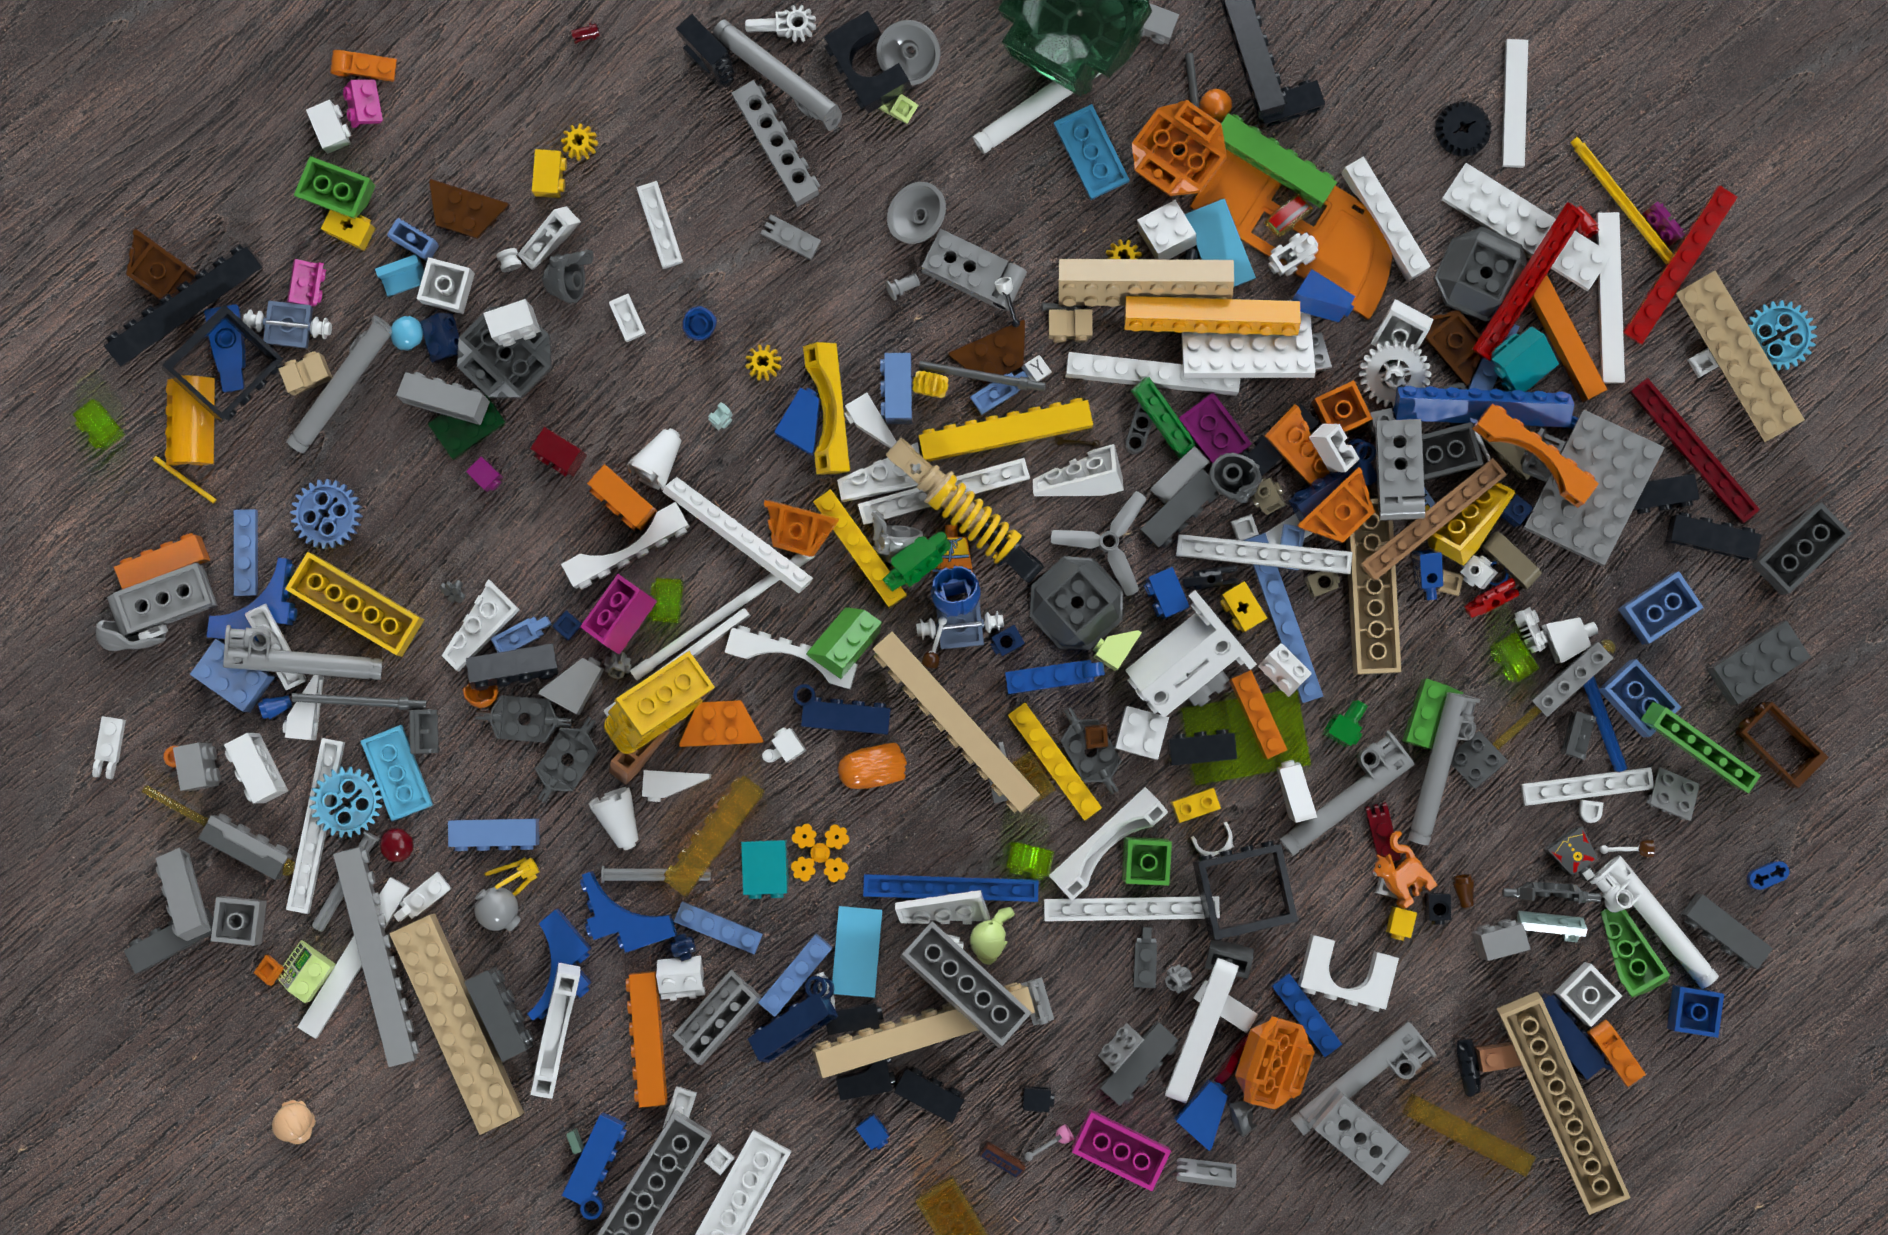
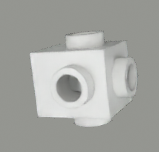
M1473 555L1464 566L1461 565L1463 569L1460 573L1464 575L1463 580L1470 586L1477 585L1479 588L1485 589L1498 572L1490 566L1492 562L1481 555L1479 558Z

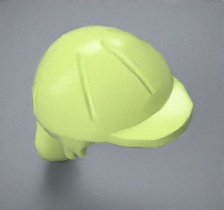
M1011 907L999 909L992 920L981 922L972 930L970 947L977 955V958L984 964L991 965L995 962L1008 943L1005 941L1006 932L1002 925L1003 922L1014 916L1015 913Z

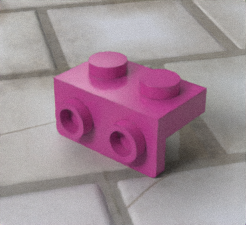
M350 80L343 89L344 100H347V119L351 121V127L357 128L359 124H380L383 118L376 80Z
M294 259L287 302L311 305L313 307L321 302L322 290L319 289L320 283L324 282L326 269H323L324 263H312Z

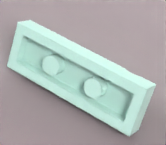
M1518 911L1517 921L1524 924L1525 930L1563 934L1564 941L1577 943L1580 936L1586 937L1587 927L1583 917Z

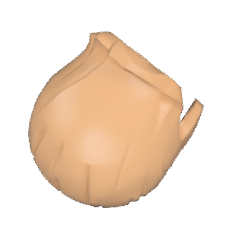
M290 1100L284 1102L273 1118V1133L278 1139L293 1144L305 1143L311 1137L312 1128L316 1122L315 1116L303 1101Z

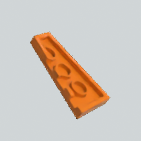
M1294 404L1270 429L1265 437L1311 486L1313 481L1329 474V470L1309 438L1311 436L1310 428L1307 422L1304 421L1300 408Z

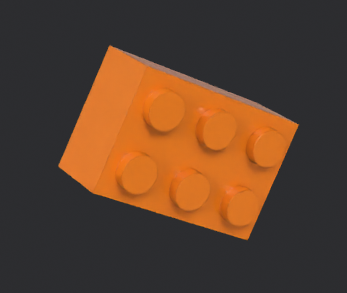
M605 464L587 483L592 487L589 491L601 502L605 499L607 501L605 506L618 516L621 513L624 516L621 520L633 530L638 528L642 531L656 515V512H658Z

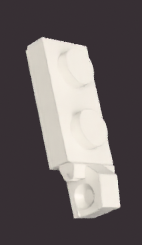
M436 872L399 903L402 908L393 916L398 922L405 919L408 915L413 919L452 888L442 875Z

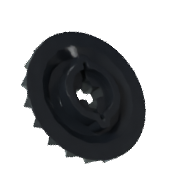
M1457 101L1448 105L1439 114L1435 125V133L1439 144L1447 152L1461 157L1471 156L1481 151L1488 143L1492 132L1488 114L1483 111V108L1478 107L1476 103H1469L1468 101ZM1460 123H1462L1464 126L1472 124L1467 129V133H1465L1464 131L1457 132L1458 129L1461 127Z

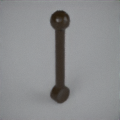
M1057 437L1055 440L1058 446L1073 444L1092 446L1093 448L1100 447L1098 440L1093 442L1064 440L1062 437Z

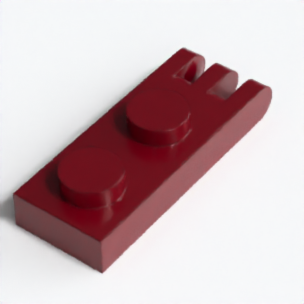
M1381 803L1383 812H1380L1378 804L1373 805L1375 814H1372L1370 807L1366 806L1365 813L1376 856L1386 857V855L1390 854L1393 861L1400 860V853L1394 851L1390 845V837L1394 833L1387 803Z

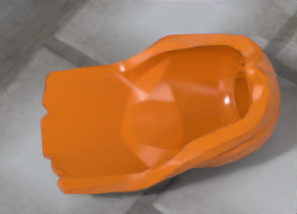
M887 743L861 748L844 756L838 765V774L842 783L849 788H874L904 780L907 761L904 754L901 753L898 744Z

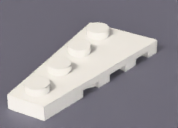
M918 442L912 444L911 446L920 455ZM889 458L878 460L869 467L861 468L837 480L842 502L915 488L918 485L900 467L891 462ZM918 463L912 469L914 471L920 470L921 465Z
M489 579L485 584L486 587L482 594L478 595L475 600V605L471 612L464 618V623L460 630L455 633L442 655L458 672L466 665V658L474 657L520 610Z

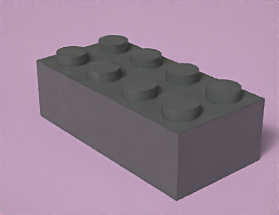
M1472 422L1422 435L1424 482L1482 467L1483 461L1475 431L1472 429ZM1402 440L1393 442L1397 448L1404 447ZM1402 461L1394 462L1396 469H1405V464Z
M1820 502L1807 509L1751 565L1780 595L1789 594L1852 533Z
M1781 621L1706 669L1728 703L1736 705L1811 657L1789 623Z
M494 967L464 983L503 1062L534 1046L532 1043L534 1037L529 1029L526 1030L523 1024L525 1019L521 1010H517L513 1003L515 997L512 991L506 989L504 984L506 979L503 972Z

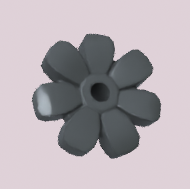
M456 580L453 585L447 581L446 584L442 583L439 586L441 592L448 596L447 600L452 603L454 601L462 603L466 597L461 592L463 583L460 580Z

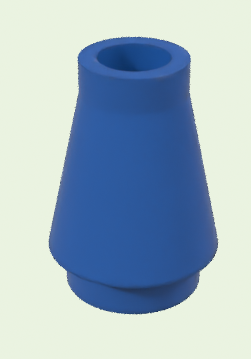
M289 695L266 698L258 703L263 719H271L293 707Z

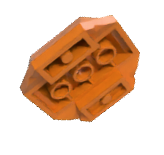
M1188 100L1157 108L1132 142L1135 172L1169 196L1201 193L1227 159L1222 124ZM1178 148H1184L1185 152L1182 155H1175V151Z
M1272 1016L1268 1022L1250 1029L1235 1074L1244 1093L1245 1102L1277 1109L1290 1098L1294 1099L1301 1094L1315 1053L1312 1045L1309 1044L1303 1025Z

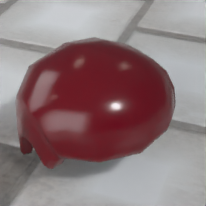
M402 828L389 829L380 840L381 853L391 862H403L410 857L414 849L412 837Z

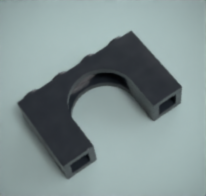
M866 11L824 36L827 42L824 47L830 57L835 56L837 62L834 64L840 75L845 73L848 78L844 81L850 92L855 90L858 95L855 100L860 109L865 107L869 114L913 87L899 63L873 77L861 76L853 70V59L859 49L881 36L878 26L869 11Z
M691 13L676 27L678 35L686 43L683 47L684 53L719 90L723 87L727 88L732 84L735 77L729 53Z
M877 1002L836 1009L838 1017L826 1025L828 1035L848 1031H859L869 1027L873 1030L879 1029L880 1020L884 1019L882 1007H877ZM891 1057L872 1063L869 1068L862 1072L837 1076L836 1081L840 1101L892 1091V1085H896L894 1071H889L888 1063H892Z

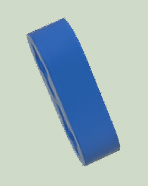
M1780 861L1768 863L1749 872L1746 879L1747 884L1751 888L1758 890L1770 887L1787 879L1789 867ZM1775 866L1782 868L1780 876L1770 875L1771 872L1776 870ZM1755 875L1766 876V878L1760 880V885L1753 881L1756 879Z

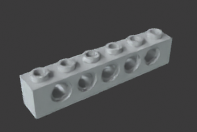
M752 80L733 91L734 101L795 205L799 207L818 196L819 182L814 175H809L807 171L809 166L804 157L799 158L796 153L799 149L793 139L789 140L785 133L788 130L783 121L778 122L776 119L777 111L773 104L766 102L764 97L767 95L761 84L757 86L755 81ZM755 102L761 104V108L758 110H752L750 107ZM766 120L772 122L771 127L767 129L761 127V124ZM775 139L783 140L782 145L779 147L773 146L772 142ZM785 157H792L794 159L790 165H785L782 161ZM796 175L804 176V181L795 183L793 178Z

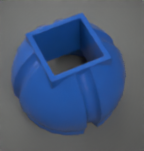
M954 566L952 570L944 568L933 580L931 586L933 603L947 617H958L959 614L966 615L972 612L980 600L979 582L974 573L965 567ZM966 594V599L951 602L946 599L948 596Z

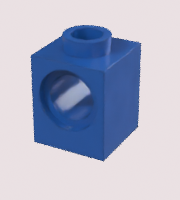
M875 1113L856 1125V1130L871 1150L875 1147L880 1149L888 1143L887 1138L890 1134Z

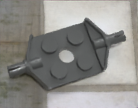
M501 695L491 711L476 710L475 713L484 715L475 716V720H488L491 723L497 739L547 743L556 727L571 728L572 726L570 723H563L572 722V718H560L557 716L549 699ZM528 713L531 721L528 725L524 726L520 723L519 718L521 714Z
M1072 707L1063 711L1070 722V726L1060 742L1083 782L1105 783L1110 795L1114 794V791H1119L1112 780V776L1122 760L1109 738L1108 747L1096 748L1097 753L1094 757H1088L1084 752V726L1100 725L1099 719L1080 720L1075 715Z
M588 717L580 729H559L558 735L541 762L535 767L537 774L544 784V789L537 799L545 803L551 792L574 791L599 751L590 736V730L596 722L594 719ZM567 753L571 754L574 758L570 766H566L562 762L563 756Z
M1527 881L1521 887H1515V889L1503 888L1502 890L1503 897H1514L1523 900L1535 901V895L1550 897V893H1553V896L1568 898V901L1578 903L1601 902L1600 893H1588L1581 890L1575 884Z

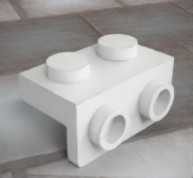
M1282 643L1269 653L1258 666L1288 697L1312 674Z

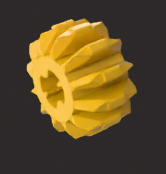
M579 123L578 128L575 129L571 125L570 129L572 131H564V135L567 138L561 139L562 144L565 145L563 151L569 152L568 156L571 159L576 156V159L581 161L582 155L589 159L588 153L595 154L596 151L593 147L598 146V141L594 140L597 137L596 133L591 132L590 126L583 128V125ZM578 139H581V140H582V143H583V144L580 145V146L578 145V142H577Z
M1121 239L1118 240V246L1112 243L1110 245L1112 250L1106 251V255L1109 256L1107 259H1121L1122 254L1126 255V259H1137L1142 254L1141 252H1135L1138 248L1136 244L1129 247L1131 241L1127 240L1126 245H1123Z
M759 344L758 352L753 348L750 349L753 356H746V360L751 363L745 366L746 369H752L749 373L751 377L757 374V380L760 381L764 375L766 381H769L768 374L771 373L776 377L777 373L774 369L781 370V365L777 363L782 361L781 356H776L778 353L777 349H773L770 352V345H766L765 350H763L761 344ZM761 359L767 360L768 365L766 367L760 364L759 361Z
M917 371L915 377H913L912 390L915 393L936 398L945 397L948 390V378L946 376Z

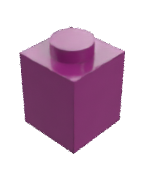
M482 456L466 471L487 492L490 490L494 491L501 484L500 480L503 478Z

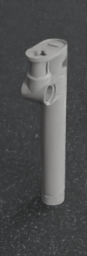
M725 19L716 25L712 35L791 96L797 107L806 116L821 120L829 131H832L839 124L842 113L834 102Z
M374 315L369 329L359 334L353 341L349 349V356L297 425L293 434L287 439L286 442L293 449L303 454L307 451L309 445L312 444L391 336L392 328L384 320Z
M231 625L226 626L223 668L381 680L383 661L381 658L371 659L369 657L270 650L271 632L266 627H246L244 630L232 629ZM261 634L266 638V641L257 642L254 636Z
M1447 692L1414 814L1412 830L1408 837V840L1422 845H1429L1430 835L1434 829L1457 740H1471L1476 732L1473 712L1476 703H1480L1479 698Z
M1386 731V736L1377 743L1373 742L1358 753L1357 762L1366 773L1363 777L1316 811L1317 818L1303 821L1292 829L1288 835L1286 834L1280 838L1281 843L1292 856L1296 855L1299 850L1304 849L1415 765L1390 731ZM1368 752L1373 755V762L1369 765L1364 762V755Z
M1407 1022L1303 1107L1298 1114L1291 1117L1290 1120L1304 1136L1313 1128L1306 1120L1334 1087L1350 1099L1387 1067H1390L1400 1078L1410 1079L1422 1067L1421 1064L1431 1056L1435 1058L1437 1055L1410 1022ZM1408 1063L1409 1070L1401 1074L1399 1071L1400 1065Z

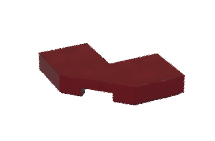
M1249 1033L1237 1044L1222 1064L1214 1079L1215 1082L1222 1084L1232 1075L1237 1063L1241 1059Z

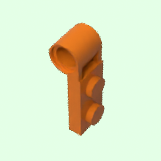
M333 50L330 73L343 77L354 75L394 82L397 59Z
M1606 1019L1587 1031L1591 1040L1603 1052L1625 1086H1631L1646 1075L1623 1040Z

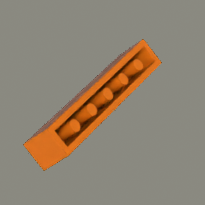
M657 971L631 973L629 978L626 979V991L630 992L631 999L627 1001L628 1014H632V1022L629 1023L630 1036L634 1037V1044L631 1045V1057L635 1058L636 1062L632 1073L633 1080H637L638 1088L634 1089L635 1102H639V1107L662 1106L668 1103L660 996L656 978Z

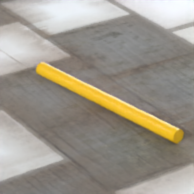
M155 456L153 458L156 463L213 504L216 502L217 499L170 465H166V462Z

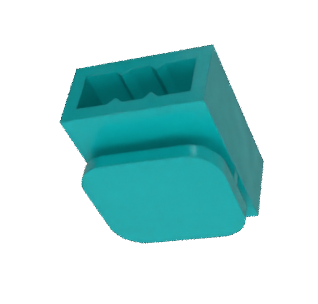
M1532 326L1521 335H1511L1495 348L1491 355L1495 366L1494 371L1502 378V386L1506 391L1521 390L1526 392L1559 365L1545 335Z
M787 840L741 842L743 895H748L749 899H760L762 894H770V898H783V894L788 893L789 881Z

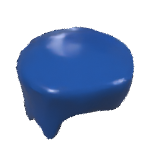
M696 306L689 309L684 316L682 330L688 338L702 341L712 335L717 319L710 310L702 306Z

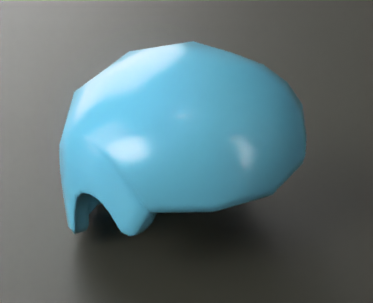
M404 316L392 324V334L390 337L393 345L398 349L410 351L421 343L423 329L421 323L416 318Z

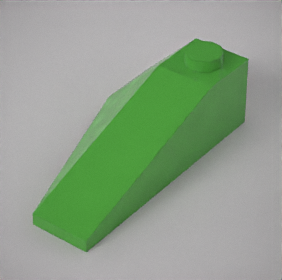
M1608 909L1601 911V917L1619 980L1631 998L1650 992L1667 982L1670 974L1627 911L1611 912Z

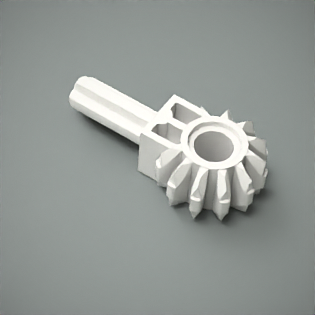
M792 5L791 12L788 10L776 12V18L747 19L745 21L746 32L776 31L778 37L790 38L792 36L793 42H796L798 37H800L801 41L804 42V36L812 37L810 30H816V25L814 24L816 18L811 15L810 9L804 11L803 5H800L798 10ZM797 20L804 22L800 27L793 26V23Z

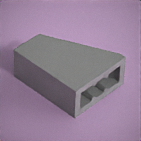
M589 657L588 660L580 659L543 687L538 694L580 715L604 671L600 667L601 662L592 657Z

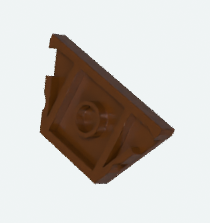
M433 179L429 181L435 224L437 227L479 239L485 233V230L497 221L496 218L504 210L507 211L510 206L507 202Z
M136 228L133 230L134 236L129 253L130 260L127 265V276L159 299L167 293L172 295L178 291L176 287L184 281L189 283L195 279L194 275L197 272Z
M1459 310L1430 317L1434 320L1424 339L1462 383L1464 382L1465 386L1468 385L1480 358V355L1473 350L1474 345L1480 338V334Z
M1025 320L1020 321L1019 327L1007 326L949 352V356L965 369L998 375H1008L1017 371L1024 365ZM979 380L984 385L990 383L988 381Z

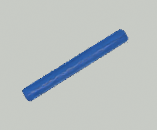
M1593 676L1583 686L1596 717V722L1615 772H1622L1627 769L1595 677Z

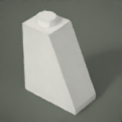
M1294 760L1282 762V766L1276 769L1289 819L1297 823L1317 818L1301 764L1298 762L1294 763Z

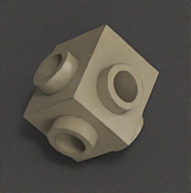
M1270 478L1262 479L1256 493L1251 496L1257 508L1260 506L1266 515L1286 505L1281 496L1284 493L1279 482L1274 483Z

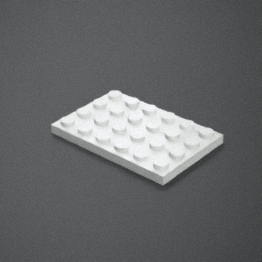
M1300 312L1301 324L1299 333L1292 336L1182 332L1184 378H1314L1315 363L1311 315Z

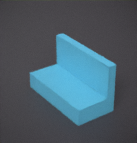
M416 254L375 269L377 276L382 280L388 297L420 286L424 274L422 262Z

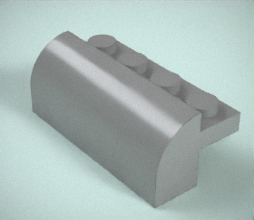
M730 970L672 1036L684 1046L683 1050L697 1064L703 1065L761 1000V996L736 972Z

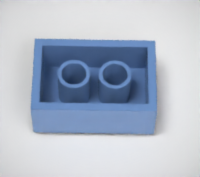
M884 353L885 359H880L881 376H885V381H881V397H885V402H881L882 418L886 419V424H912L911 353Z
M1678 571L1671 573L1618 608L1638 640L1644 645L1650 644L1704 607Z
M215 639L190 675L241 711L251 712L275 676L268 671L223 668L225 641Z
M1637 659L1629 660L1599 688L1601 694L1642 737H1650L1656 732L1641 721V718L1652 702L1668 708L1673 713H1676L1681 708Z

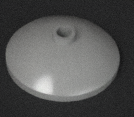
M914 20L895 22L879 38L877 59L882 71L884 72L899 63L911 85L920 84L929 79L939 65L941 55L939 42L935 34L920 22ZM909 46L914 48V53L908 51Z
M915 182L907 185L896 194L889 206L887 223L890 232L899 241L907 244H917L927 240L935 234L944 220L946 212L945 198L942 192L931 183Z

